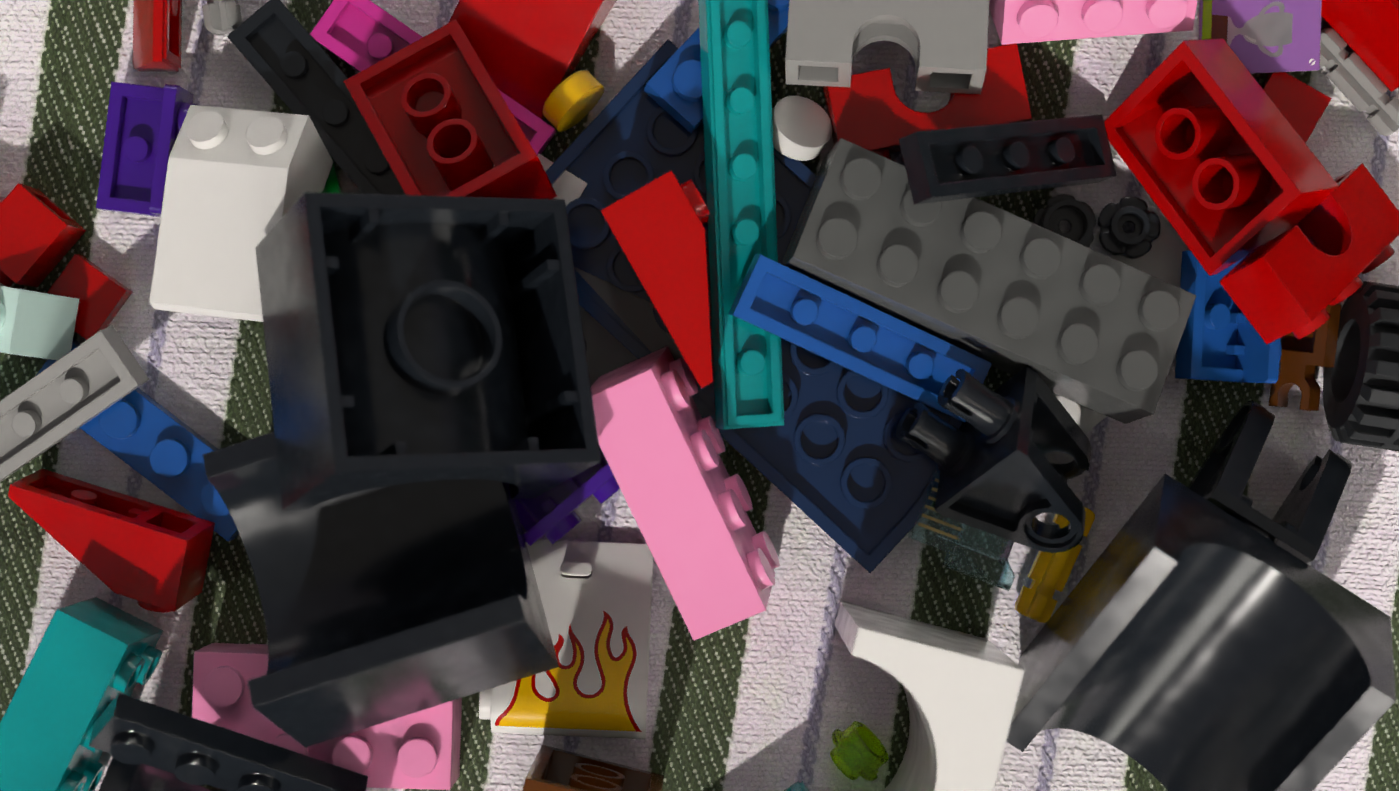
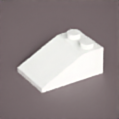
M190 105L168 159L149 301L155 310L263 322L256 247L304 192L322 193L333 164V160L309 115Z

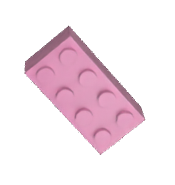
M668 346L598 377L591 386L598 444L693 641L766 611L772 586L775 585L774 569L780 566L778 555L768 534L765 531L757 534L749 519L747 511L753 508L750 495L741 477L738 474L729 476L719 454L725 452L723 438L719 429L716 428V423L712 417L708 416L702 419L695 405L692 395L698 393V388L686 361L683 358L674 360Z
M211 643L194 652L193 718L368 776L366 788L451 790L460 776L462 698L304 747L253 708L248 680L267 674L268 645Z

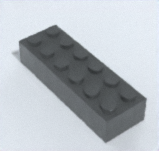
M840 138L822 161L781 263L788 268L991 362V366L1015 376L1028 366L1039 374L1053 393L1124 424L1154 414L1196 298L1195 294L975 197L914 205L905 166Z

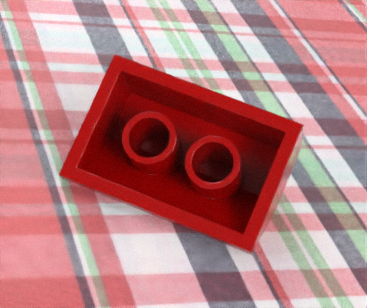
M1223 38L1183 41L1104 121L1109 142L1209 276L1218 274L1246 257L1253 249L1294 227L1339 187Z

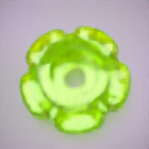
M854 721L843 732L836 729L832 733V741L835 747L830 751V755L837 768L851 780H856L860 776L868 781L876 780L878 778V769L889 759L888 753L878 737L867 726L858 721Z

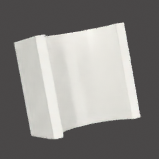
M841 601L835 627L850 654L865 659L892 674L902 683L908 702L910 728L907 748L897 773L883 791H994L1025 670L986 638Z

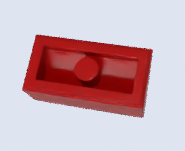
M133 0V69L151 72H179V68H181L182 0Z

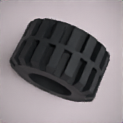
M1363 281V285L1347 298L1341 308L1334 368L1325 367L1323 379V403L1328 428L1334 440L1340 443L1399 451V286Z

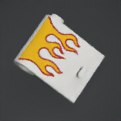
M540 539L529 546L526 542L559 667L481 691L479 697V719L491 720V733L645 739L653 556L648 545L558 540L552 545L549 540ZM562 574L569 576H591L589 578H566Z

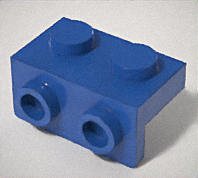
M1190 250L1182 251L1180 288L1195 294L1196 298L1176 351V379L1275 384L1278 381L1279 362L1282 355L1281 338L1266 344L1219 283L1241 260L1218 274L1209 276Z

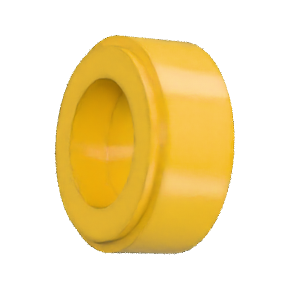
M588 70L577 71L562 81L549 95L543 105V116L559 132L566 131L581 121L595 107L604 93V86Z

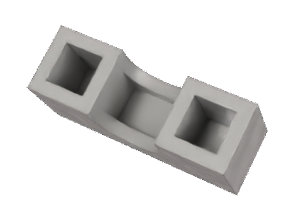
M789 0L785 57L786 84L850 88L852 63L857 53L870 43L891 41L907 49L915 61V91L981 94L987 66L989 0Z

